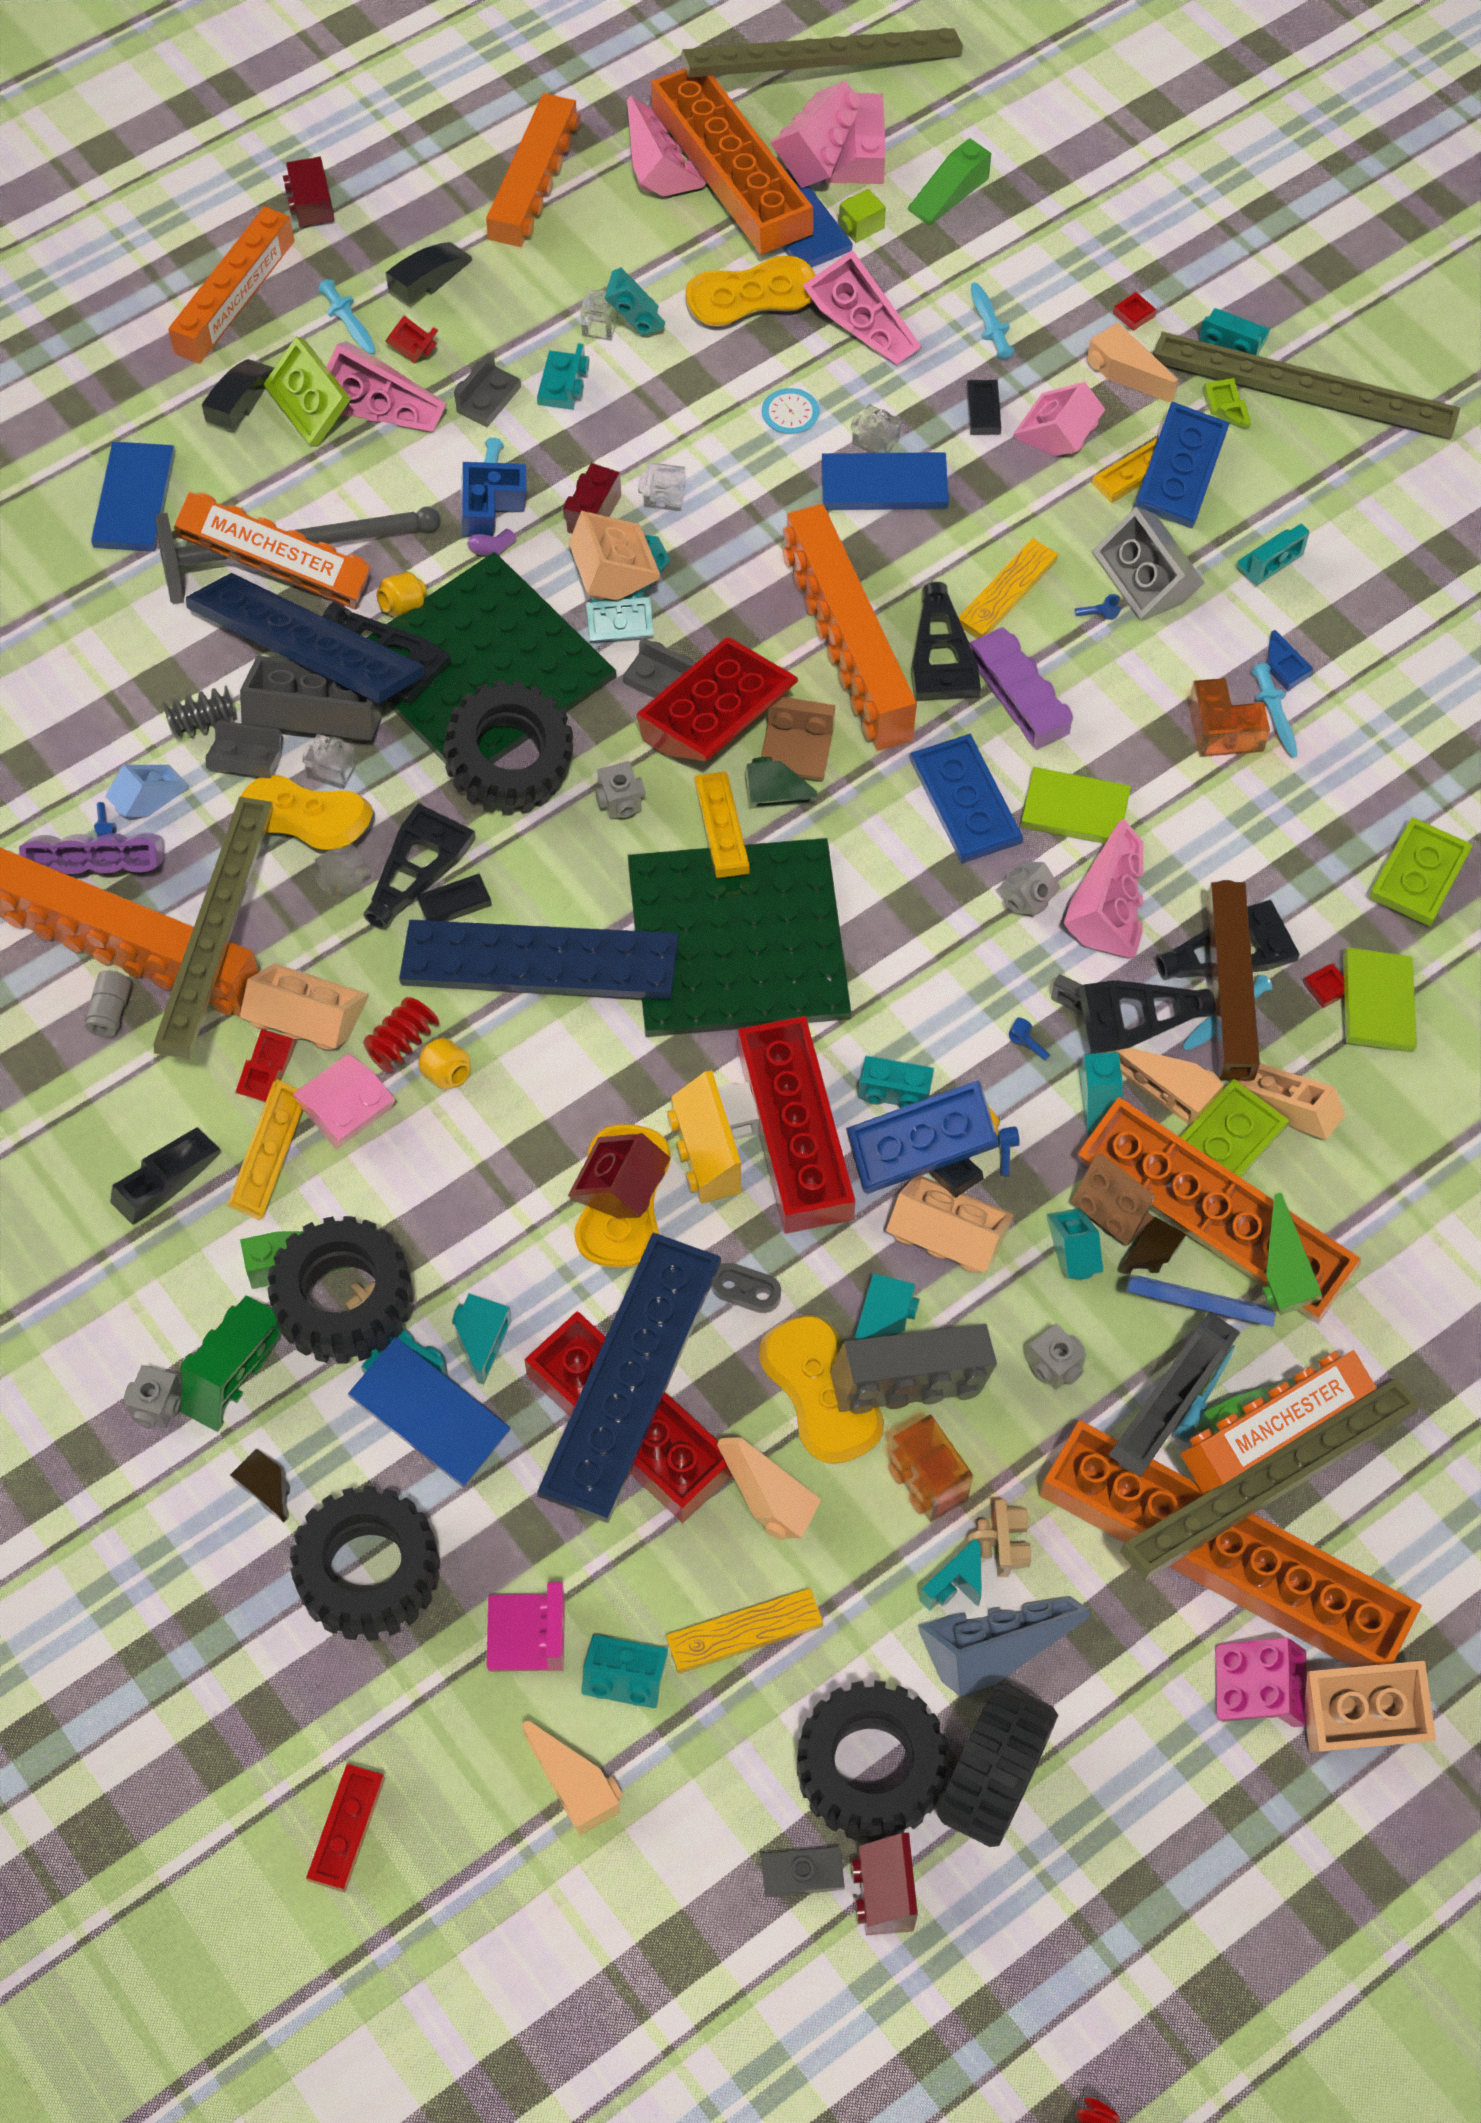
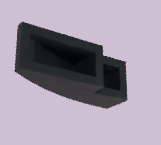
M451 242L426 247L401 260L385 272L388 290L411 304L425 291L431 295L466 267L472 261V256Z
M246 359L230 369L201 404L205 421L233 430L243 414L249 416L266 389L264 383L274 367Z
M196 1127L143 1158L140 1169L113 1184L110 1203L134 1225L153 1213L186 1187L219 1155L220 1149Z

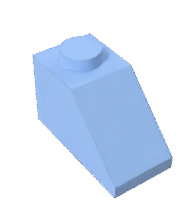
M123 765L105 796L115 806V810L124 817H148L186 791L189 785L170 765Z

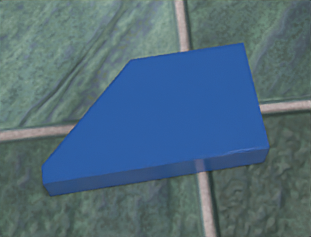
M1276 630L1271 631L1267 664L1271 667L1269 673L1288 691L1311 677L1314 669Z

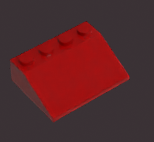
M727 636L636 713L643 741L668 756L707 761L798 682V678Z

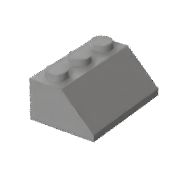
M1135 507L1092 550L1139 619L1143 621L1182 605L1205 583L1155 513Z

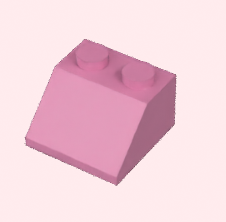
M1086 382L1044 392L1013 435L1016 439L1055 457L1068 453L1072 455L1084 446L1083 441L1097 427L1098 420L1105 411V408Z
M350 1054L344 1056L292 1095L335 1150L390 1111L395 1100L374 1072Z

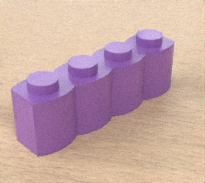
M1001 627L969 643V647L978 662L979 675L985 679L992 693L1002 702L1011 719L1019 725L1025 738L1036 750L1070 734L1073 721L1070 708L1067 704H1062L1055 697L1053 685L1038 674L1035 661L1021 651L1020 642L1014 634H1010L1004 627Z
M148 832L138 833L129 838L116 833L103 834L97 838L84 834H74L63 839L51 835H39L30 838L19 846L20 856L65 874H77L88 869L98 873H112L122 868L132 872H147L155 869L164 861L162 837Z

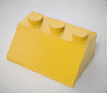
M712 1070L705 1071L671 1096L672 1110L667 1111L670 1129L672 1132L678 1131L681 1140L676 1142L680 1161H687L690 1169L689 1172L685 1173L690 1193L697 1192L700 1204L741 1194V1160Z

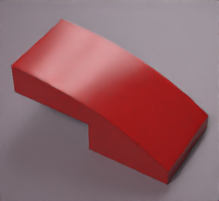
M261 1029L251 1060L246 1059L235 1093L266 1102L273 1082L277 1079L282 1080L297 1040Z

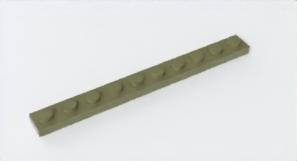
M941 28L845 37L834 36L832 38L820 39L808 38L794 41L781 40L778 42L696 47L682 49L681 61L690 78L961 56L963 44L955 28Z
M1163 331L1154 353V357L1163 365L1222 380L1234 378L1237 384L1448 438L1453 436L1461 408Z
M245 797L238 798L153 1044L154 1054L190 1059L273 812L272 802Z
M1395 1378L1230 1481L1214 1488L1123 1544L1120 1553L1143 1580L1146 1581L1417 1413L1421 1404Z

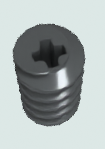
M227 685L224 686L223 696L219 694L216 688L211 689L210 699L206 697L203 691H200L198 693V702H195L188 694L185 697V705L183 706L177 698H173L172 708L170 709L162 701L170 732L177 740L181 739L182 729L190 737H193L195 726H198L200 731L205 734L207 733L208 723H211L215 729V724L218 720L233 722V717H235Z

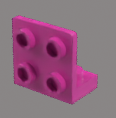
M547 1582V1594L490 1595L488 1597L486 1663L488 1671H564L565 1593L563 1582Z
M1289 1637L1219 1644L1217 1646L1218 1720L1228 1722L1278 1717L1292 1727L1306 1726L1304 1716L1307 1682L1305 1649Z

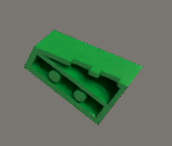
M246 1295L237 1306L232 1305L227 1310L223 1322L216 1330L211 1329L206 1334L202 1346L194 1354L190 1353L187 1355L180 1368L182 1373L181 1413L219 1432L224 1424L222 1420L223 1411L230 1401L239 1402L243 1396V1392L238 1390L250 1372L257 1375L281 1338L282 1331L278 1327L273 1309Z

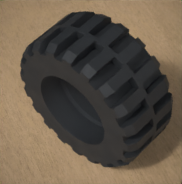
M504 680L494 681L492 688H488L487 684H483L476 688L474 696L472 693L466 694L461 699L460 706H456L451 714L443 748V758L447 760L445 769L449 777H454L453 786L457 791L463 792L465 790L467 792L466 800L474 805L477 801L484 803V810L493 812L494 807L501 808L502 814H512L514 808H519L521 813L531 811L533 803L541 806L548 801L550 794L555 795L561 787L562 780L565 779L574 746L571 744L573 739L572 727L566 726L568 717L563 709L556 710L557 701L551 695L544 698L541 695L542 689L534 685L530 690L523 687L524 682L515 680L513 685H506ZM492 727H516L526 732L534 740L539 750V756L533 764L525 768L513 770L500 768L490 763L482 755L477 746V739L480 734Z
M334 1216L323 1218V1224L314 1226V1223L310 1222L302 1226L304 1231L298 1236L296 1233H292L285 1240L287 1248H279L273 1257L276 1266H271L268 1273L270 1284L267 1288L268 1297L278 1327L281 1328L283 1336L289 1343H295L297 1351L305 1356L313 1352L317 1361L327 1363L329 1357L336 1359L337 1364H348V1358L358 1356L359 1361L370 1358L368 1352L374 1349L380 1353L388 1347L387 1339L389 1337L394 1339L403 1331L401 1322H407L411 1314L410 1303L413 1302V1288L404 1252L398 1243H394L393 1237L385 1229H381L378 1232L376 1223L369 1220H363L362 1224H359L356 1221V1217L344 1216L343 1221H335ZM353 1267L361 1269L375 1279V1286L370 1296L362 1304L349 1311L340 1313L325 1312L313 1307L307 1301V1294L312 1284L322 1274L335 1268Z
M364 1486L363 1492L355 1493L353 1487L343 1489L342 1497L334 1500L333 1496L329 1495L321 1500L323 1504L322 1509L317 1511L315 1508H312L305 1515L306 1527L298 1526L294 1535L297 1544L292 1546L290 1550V1560L293 1565L290 1569L292 1580L308 1614L315 1622L321 1621L324 1629L330 1633L336 1634L339 1630L342 1631L345 1639L355 1641L358 1634H365L366 1640L371 1641L378 1640V1633L387 1630L390 1637L400 1632L398 1625L406 1621L409 1626L418 1619L417 1610L419 1608L426 1610L431 1603V1590H437L439 1582L437 1570L440 1569V1558L434 1534L423 1512H417L415 1503L407 1497L399 1500L396 1491L386 1488L383 1494H378L376 1486ZM376 1535L385 1537L397 1544L401 1553V1563L394 1576L384 1585L370 1591L355 1592L341 1588L333 1581L330 1573L332 1560L339 1549L349 1541L361 1536Z
M875 1680L874 1687H864V1682L858 1681L851 1683V1689L844 1692L839 1687L830 1692V1699L826 1702L820 1700L813 1708L811 1718L806 1719L798 1744L797 1776L800 1779V1790L803 1798H808L810 1802V1810L817 1818L822 1816L826 1819V1826L834 1832L840 1828L847 1832L846 1838L857 1841L859 1835L869 1836V1842H874L882 1839V1836H893L904 1833L905 1829L909 1827L912 1829L918 1827L923 1822L924 1816L927 1813L931 1814L936 1806L938 1797L942 1793L948 1769L949 1757L946 1756L947 1740L945 1734L940 1733L941 1723L935 1713L929 1715L926 1711L927 1703L919 1696L914 1700L907 1696L908 1689L897 1685L895 1691L886 1689L885 1681ZM863 1729L881 1730L894 1736L904 1746L909 1757V1769L904 1781L895 1789L879 1794L864 1793L849 1786L839 1776L835 1766V1753L842 1739L853 1732Z
M998 1684L994 1687L964 1747L940 1803L937 1816L942 1824L988 1847L1000 1846L1055 1726L1058 1713L1053 1706L1008 1684Z

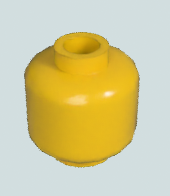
M405 571L383 579L379 589H377L376 597L381 610L396 618L408 613L412 609L421 607L424 604L427 592L425 584L421 579H418L413 573Z
M446 1038L435 1039L422 1049L418 1063L419 1071L438 1088L451 1089L460 1086L467 1080L470 1074V1057L464 1049L453 1041Z

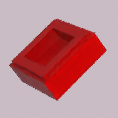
M1135 292L1115 305L1113 314L1132 331H1135L1156 316L1157 309Z
M1333 962L1304 978L1303 984L1322 1008L1345 997L1344 976Z

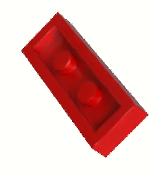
M346 1764L306 1876L308 1882L346 1893L385 1781L384 1774Z

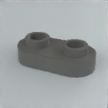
M735 1263L721 1264L711 1285L712 1291L717 1298L758 1313L773 1311L781 1301V1286L776 1278ZM731 1281L735 1283V1287L728 1289L723 1284ZM766 1293L770 1297L767 1300H760L757 1298V1295Z

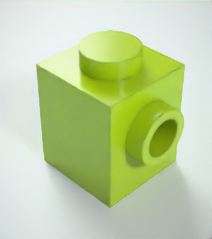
M867 189L840 203L838 225L845 234H848L857 243L885 228L886 206Z

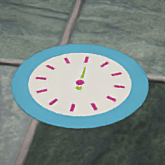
M784 388L771 393L764 400L761 412L764 421L772 429L781 433L796 434L810 429L817 422L820 409L816 399L808 392L796 388Z

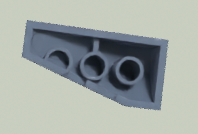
M1071 1596L1028 1602L1022 1606V1611L1016 1612L1001 1611V1608L997 1607L988 1609V1616L967 1619L965 1613L953 1614L919 1625V1632L941 1682L960 1697L972 1696L979 1693L980 1690L1000 1682L1091 1616L1090 1610Z

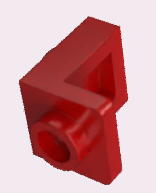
M403 315L385 342L415 364L421 355L427 358L436 346L437 342L433 338L438 329L433 327L427 333Z

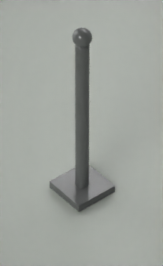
M425 506L420 508L417 513L413 511L296 529L295 531L302 533L306 536L307 540L316 544L319 542L332 544L416 531L418 528L422 531L430 532L439 526L440 515L435 508ZM168 513L156 514L155 521L160 555L170 602L172 604L184 603L179 567L229 560L230 558L198 545L175 548Z

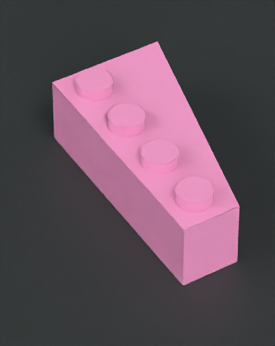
M846 80L818 91L803 107V111L792 118L793 122L780 131V136L770 142L801 188L830 178L861 104L858 95L850 88Z

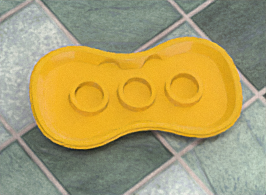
M777 256L743 271L715 270L700 273L688 282L685 290L686 300L691 312L703 324L712 327H724L757 312H793L806 307L813 300L803 285L816 275L811 266L801 258Z
M271 775V778H257L240 795V797L272 802L273 812L266 833L293 835L309 846L321 850L340 849L350 845L365 831L373 815L372 805L365 798L354 792L344 790H309L280 775Z
M619 1124L604 1128L593 1138L588 1149L589 1156L598 1137L643 1133L671 1158L668 1143L660 1133L644 1126ZM669 1161L667 1167L665 1168V1174H666V1172H667V1170H668L670 1161ZM660 1182L650 1198L649 1207L638 1218L618 1219L586 1206L576 1223L574 1232L576 1246L583 1257L593 1263L608 1267L624 1268L638 1265L652 1233L659 1234L654 1213V1197Z
M802 1315L779 1323L764 1335L759 1345L761 1366L768 1377L781 1387L791 1399L796 1410L799 1436L805 1449L819 1461L828 1464H838L854 1460L869 1452L881 1440L884 1432L883 1415L879 1407L863 1414H853L852 1411L839 1412L830 1371L843 1345L841 1337L835 1327L822 1317Z

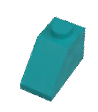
M1119 1053L1084 1054L1079 1074L1087 1136H1091L1117 1098L1123 1099V1081Z
M1079 1208L1047 1214V1222L1059 1266L1067 1278L1085 1280L1091 1278L1093 1274L1102 1273L1103 1263L1100 1235L1088 1216Z
M873 1273L855 1340L892 1336L905 1331L908 1318L915 1320L920 1298L914 1297L916 1284Z
M468 1293L464 1305L459 1303L456 1307L452 1324L455 1325L457 1339L477 1383L484 1385L512 1322L510 1308Z

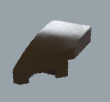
M1155 1216L1126 1258L1120 1272L1131 1274L1133 1269H1148L1150 1273H1159L1163 1263H1168L1182 1245L1186 1234Z
M256 1448L230 1476L237 1485L255 1497L264 1509L284 1523L288 1518L285 1503L286 1495L290 1493V1485L284 1478L285 1473L281 1467Z

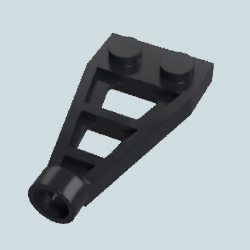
M943 582L928 583L922 589L924 607L912 670L915 700L979 697L981 685L978 662L969 647L967 636L948 595V587ZM948 620L951 634L930 635V621ZM952 646L959 659L958 663L931 665L929 662L930 651L933 647Z
M338 602L331 603L323 613L322 617L359 635L368 630L381 636L376 643L386 648L390 645H396L411 652L407 658L424 666V677L394 694L409 705L451 663L450 654L426 638L351 612Z
M418 803L399 828L371 903L363 913L364 918L372 926L381 930L386 929L395 915L413 901L416 895L421 894L459 862L475 840V831ZM415 842L439 853L436 859L422 868L406 860L409 849ZM398 870L416 878L403 892L390 886Z
M1272 900L1247 906L1250 940L1256 949V952L1251 954L1252 971H1268L1298 961L1300 953ZM1209 928L1175 949L1156 954V967L1163 980L1174 977L1185 978L1212 975L1211 962L1200 963L1194 952L1196 949L1210 943Z
M1120 980L1090 983L1078 987L1091 1054L1109 1053L1130 1048L1193 1018L1211 1016L1215 1010L1214 996L1207 988L1192 990ZM1122 998L1141 1002L1145 1020L1142 1025L1131 1030L1124 1028L1119 1003ZM1154 998L1172 999L1175 1015L1159 1021L1157 1019Z

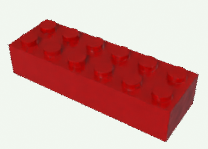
M806 1016L738 1029L737 1049L745 1081L749 1082L759 1118L758 1132L784 1234L854 1220L856 1201Z
M577 1311L524 1359L526 1375L571 1417L606 1337ZM665 1392L630 1474L681 1523H684L733 1476L717 1446L719 1441Z

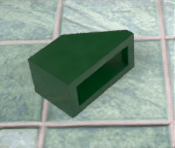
M758 757L752 759V763H747L745 771L749 809L812 804L816 802L817 790L781 761H772V757Z

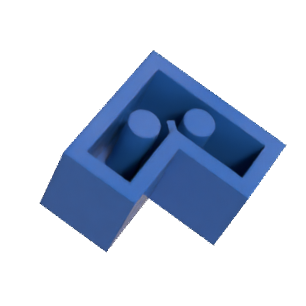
M462 462V537H470L474 534L493 536L495 510L524 512L526 464Z

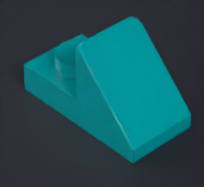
M976 1539L969 1543L921 1589L919 1601L929 1611L938 1603L941 1606L946 1605L958 1592L955 1588L956 1586L976 1606H979L982 1595L981 1544Z

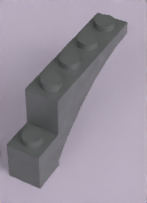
M1209 1312L1118 1440L1109 1456L1115 1459L1122 1468L1132 1471L1141 1477L1236 1340L1240 1331L1212 1312Z

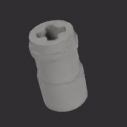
M110 970L99 972L91 996L92 1003L85 1017V1029L91 1034L99 1037H112L119 1029L122 1009L126 1005L132 984L126 975Z

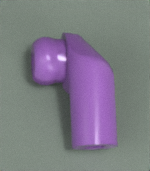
M506 528L496 537L474 534L468 539L467 545L471 551L478 555L488 556L494 551L499 555L516 542V536L510 529Z

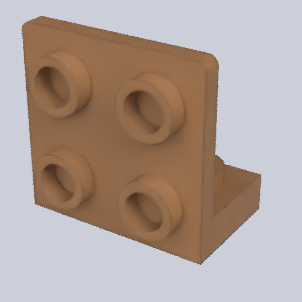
M780 697L768 707V726L761 757H772V761H781L801 778L823 781L834 732L836 705Z
M1099 1153L1095 1156L1071 1202L1126 1246L1144 1232L1154 1219V1216L1148 1210L1155 1199V1195L1103 1154Z

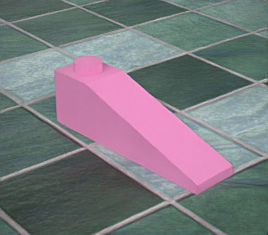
M856 93L861 102L831 177L825 179V183L884 184L885 127L883 94Z
M630 95L627 99L632 162L640 187L648 193L654 191L662 197L703 188L706 184L704 178L691 160L685 161L681 155L683 152L682 148L667 135L669 131L650 107Z
M853 250L803 285L822 313L896 366L922 349V346Z
M344 342L336 345L327 365L329 371L351 398L340 415L359 417L375 422L392 423L398 426L425 431H435L447 403L375 356L349 342Z
M1125 819L1118 822L1071 899L1064 924L1068 931L1083 946L1132 958L1137 954L1143 929V923L1137 920V907L1143 905V895L1138 893L1137 888L1138 878L1143 876V841Z

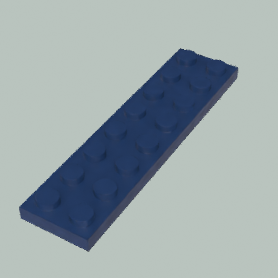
M230 573L186 597V607L202 617L208 618L377 703L385 701L424 677L423 665L236 574Z
M409 920L399 981L401 986L672 1000L680 939L678 933Z
M652 1233L537 1491L538 1497L609 1523L719 1269L721 1256L663 1235Z

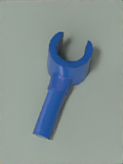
M1109 594L1103 604L1075 608L1076 616L1102 614L1104 618L1113 620L1122 609L1121 606L1115 607L1120 601V596Z
M98 802L96 804L98 820L94 824L97 837L103 834L116 833L115 823H107L105 803Z
M1018 1017L1009 1031L1010 1040L1015 1044H1025L1046 1061L1050 1054L1029 1036L1032 1030L1031 1023L1024 1018Z
M1016 1126L1002 1128L997 1137L1000 1145L999 1149H1001L1002 1177H1009L1010 1147L1020 1145Z

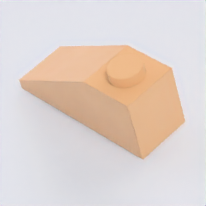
M1119 322L1090 339L1087 360L1092 368L1098 370L1106 379L1169 403L1174 400L1178 379Z
M1133 1048L1116 1050L1114 1052L1119 1053L1121 1074L1190 1126L1222 1092L1224 1084L1220 1082L1218 1076L1210 1070H1204L1196 1063Z
M1261 1063L1255 1080H1237L1289 1119L1288 1125L1298 1131L1327 1140L1345 1116L1334 1086Z
M720 1438L717 1446L753 1517L765 1526L764 1531L769 1536L780 1541H784L785 1538H802L821 1499L743 1438Z
M529 1720L521 1724L527 1742L579 1836L621 1813L618 1800L623 1798V1795L612 1776L606 1779L599 1767Z

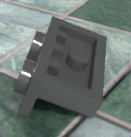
M487 353L481 361L475 363L468 377L456 386L454 398L457 413L488 428L519 391L521 379L495 367L494 355Z
M642 638L639 642V654L623 675V684L655 698L696 662L687 655H680L667 649L659 642H652Z
M218 720L215 724V741L205 757L206 768L271 778L281 759V731L274 728Z

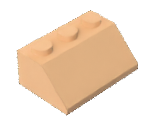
M581 511L570 538L569 546L587 594L600 600L607 598L618 601L659 579V570L640 524Z
M274 963L247 979L240 1018L251 1021V1025L261 1029L273 1028L282 1031L284 1036L293 1039L303 1038L314 1042V1045L318 1048L332 1050L348 1041L367 1002L368 993Z
M919 1175L914 1177L899 1193L886 1232L894 1235V1238L901 1243L907 1245L916 1244L926 1248L927 1252L934 1257L941 1259L949 1258L957 1261L967 1271L986 1273L993 1264L1015 1215L964 1193L955 1198L942 1184Z
M1425 1661L1307 1671L1304 1716L1309 1752L1436 1741Z

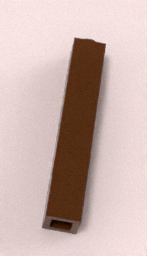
M1221 880L1219 882H1211L1207 896L1220 1080H1255L1260 1059L1246 882Z

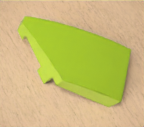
M1234 378L1204 384L1203 393L1211 415L1242 428L1250 427L1251 421L1245 400H1240Z

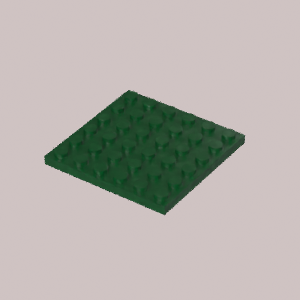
M495 551L424 598V604L421 607L412 609L402 616H397L387 623V625L426 638L451 656V663L410 705L395 695L386 699V704L445 764L447 760L443 758V748L451 714L456 706H460L461 699L466 694L472 693L473 696L475 695L477 687L487 684L488 688H492L494 681L504 680L506 685H513L514 680L524 682V688L531 690L534 685L542 689L541 695L544 698L551 695L557 701L556 710L563 709L567 713L617 678L616 669ZM372 633L366 638L377 642L381 636ZM396 645L388 647V649L405 657L411 653L409 650ZM496 726L479 735L477 746L482 755L490 763L494 764L531 737L516 727Z
M828 838L747 844L745 849L750 874L716 878L709 848L628 855L635 931L678 933L680 939L672 1000L642 998L645 1037L736 1030L806 1016L808 1023L851 1019L850 998Z

